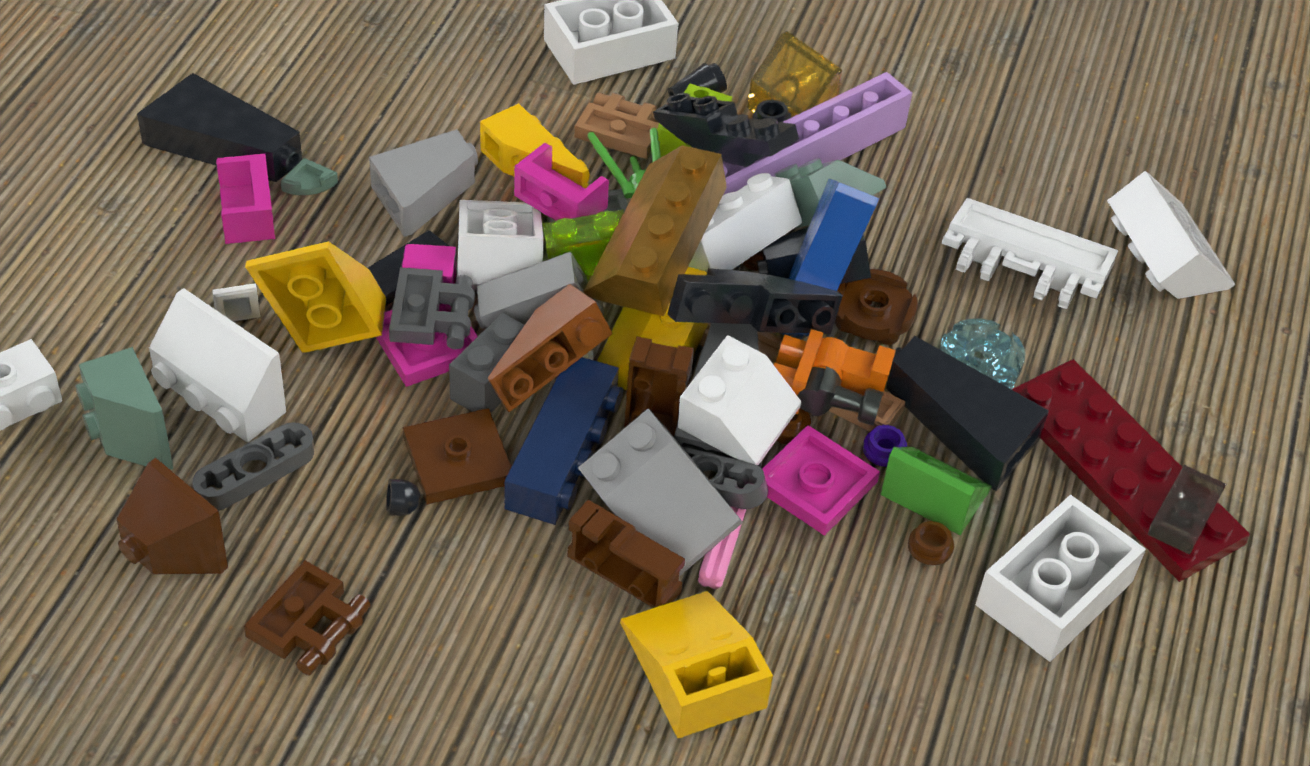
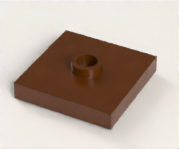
M489 408L403 427V438L426 505L505 486V479L511 469V465Z

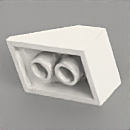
M460 200L457 277L460 275L469 276L473 281L472 289L477 290L478 285L543 262L544 238L541 212L525 202Z

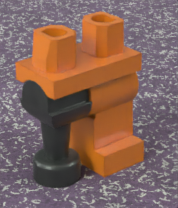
M811 329L807 341L784 335L774 366L801 400L800 408L812 413V416H821L827 413L831 407L859 412L858 421L873 426L896 350L879 346L877 354L849 347L837 338H822L823 332Z

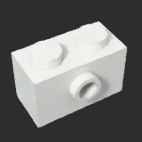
M32 339L0 352V377H2L0 378V431L62 402L56 373Z

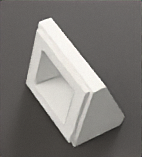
M256 283L212 290L215 310L231 321L260 317Z

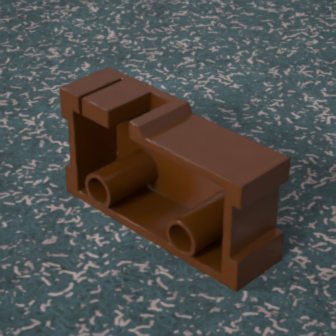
M636 336L629 358L624 428L649 409L674 437L679 419L680 396L690 385L694 348L678 345V348L656 344L652 343V339Z
M587 500L569 520L572 543L568 546V558L652 608L673 602L681 593L682 582L679 581V572L685 566V558L638 532L635 526L590 500Z

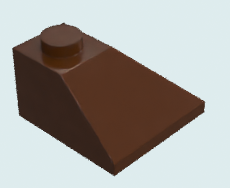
M154 458L147 464L116 519L121 540L118 541L121 552L131 563L137 564L140 562L152 574L223 573L228 569L219 510L162 462Z

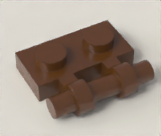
M304 560L244 625L245 636L282 659H285L296 646L303 649L305 652L296 661V666L302 673L310 676L319 665H326L336 654L335 647L346 634H354L363 624L362 616L368 611L371 604L366 597L360 594L355 595L348 604L339 600L344 594L343 581ZM323 616L332 620L321 634L312 630Z

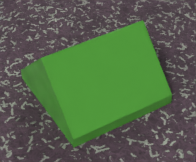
M893 447L889 456L881 495L931 521L939 522L950 531L961 535L992 486L915 447Z

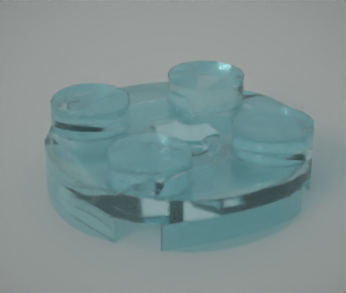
M966 319L954 324L953 330L947 333V335L946 332L943 335L939 347L941 351L1009 389L1014 388L1025 361V349L1019 337L1013 332L1011 337H1009L1006 333L999 330L1001 324L987 319ZM975 352H982L984 357L990 359L977 358L974 356Z

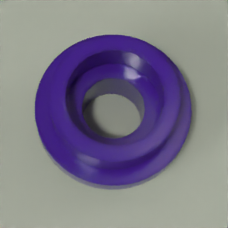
M880 425L875 427L865 437L863 452L872 463L887 467L893 447L908 446L903 433L898 428L890 425Z

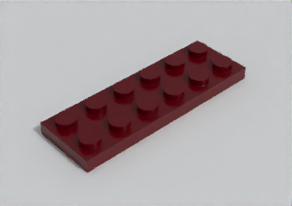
M1074 359L1011 389L1049 410L1040 439L1179 582L1246 545L1250 533Z

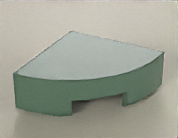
M303 158L281 180V189L283 192L293 195L318 194L338 183L337 172Z

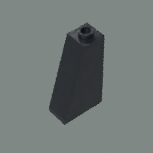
M194 73L187 76L137 113L142 143L148 147L215 166H217L216 160L218 158L265 154L268 180L272 182L280 180L302 160L299 131Z
M914 336L903 349L900 347L895 349L896 352L889 372L886 389L893 396L905 401V407L983 482L991 485V489L997 491L1041 438L1049 410Z

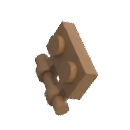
M597 92L594 102H589L577 121L574 138L591 142L588 139V133L593 132L604 147L647 159L651 153L650 129H657L659 126V122L655 120L653 111L657 110V106L647 102L640 105L626 101L625 96L612 93L609 96Z

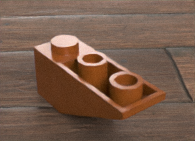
M569 284L534 311L487 379L505 409L510 412L613 333L596 301Z

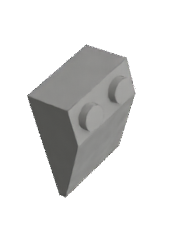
M649 409L578 467L616 516L635 526L638 532L685 558V566L679 572V576L743 523L669 430Z

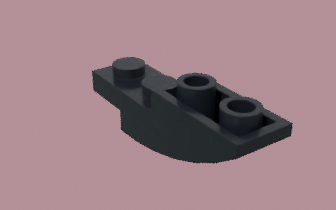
M680 93L669 97L666 100L667 104L653 111L655 120L686 144L696 149L722 154V161L743 167L751 165L763 156H773L799 139L795 124L777 122L775 118L760 120L749 118L745 114L738 115L735 102L717 100L714 96L696 98L690 97L688 93Z
M708 268L707 275L678 274L668 315L675 322L751 324L758 332L810 333L811 329L823 332V334H831L843 295L835 290L797 280L753 272Z

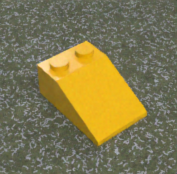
M323 242L246 261L245 268L302 353L382 336L386 296L367 267L331 242Z

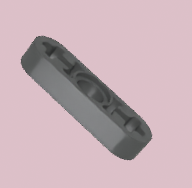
M301 423L283 424L199 469L193 477V489L217 510H223L309 463L314 456L312 432ZM251 460H261L267 464L259 472L251 473L242 469L243 465ZM210 485H214L216 488H223L216 491L213 487H207Z
M682 447L702 472L707 470L717 472L716 476L709 481L731 507L751 509L759 506L766 500L768 487L764 471L758 465Z

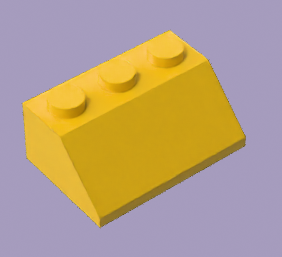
M688 267L685 274L707 275V272ZM623 307L612 330L613 334L609 336L597 361L618 367V386L627 390L629 358L636 336L652 339V343L676 348H678V345L694 348L695 353L708 323L675 322L668 315L669 307L664 316Z

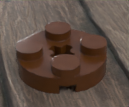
M870 269L871 278L840 284L837 291L843 297L835 319L836 327L840 331L851 333L863 339L891 345L898 342L900 335L906 333L913 325L918 307V299L915 292L912 297V294L907 290L908 283L900 276L885 270ZM873 301L881 303L880 308H874L869 305Z

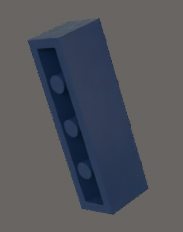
M582 357L558 375L505 479V510L556 525L563 509H571L578 488L576 481L579 475L584 476L578 467L593 455L591 450L594 444H601L608 428L607 416L610 411L617 412L622 400L623 387L618 386V367Z

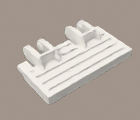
M969 198L965 200L951 221L949 229L942 240V244L958 249L962 242L966 243L957 262L956 270L965 273L972 261L981 263L980 279L989 281L993 276L1002 256L1005 257L1002 263L1003 266L1035 277L1039 269L1043 270L1033 298L1043 300L1049 288L1060 292L1058 306L1064 309L1068 308L1079 283L1083 284L1080 293L1097 299L1119 251Z

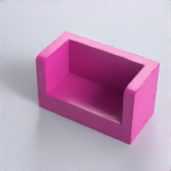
M543 143L515 165L514 196L575 233H578L608 207L609 180L600 176L585 189L552 169V146L547 143Z
M265 154L218 158L216 163L225 244L275 239Z

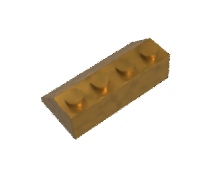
M682 145L648 165L583 291L584 294L592 299L660 316L665 315L671 303L678 274H685L727 188L722 154Z

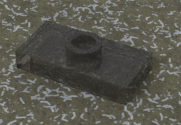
M1184 465L1155 516L1147 535L1190 555L1227 484Z

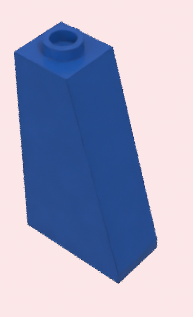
M829 178L788 279L837 291L879 198ZM780 333L801 340L804 335L809 336V333Z

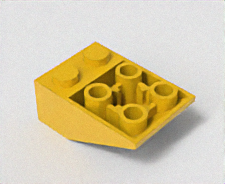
M708 591L620 619V624L677 739L767 708L773 674L753 637Z

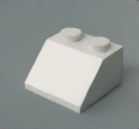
M727 335L680 396L678 428L737 460L759 465L801 407V400L765 354Z

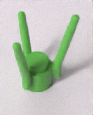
M651 128L650 144L652 162L661 158L658 131L656 128ZM589 132L588 139L621 186L624 197L632 198L646 170H642L637 158L632 156L630 163L634 174L627 181L595 133Z

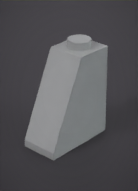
M456 129L369 157L371 187L402 235L406 237L412 235L475 183V166L478 165V155L473 144L467 143Z
M568 252L478 285V304L474 306L476 319L480 327L485 329L500 314L504 313L525 325L538 307L569 284L583 292L588 279L572 253ZM593 299L604 316L603 303L600 300Z

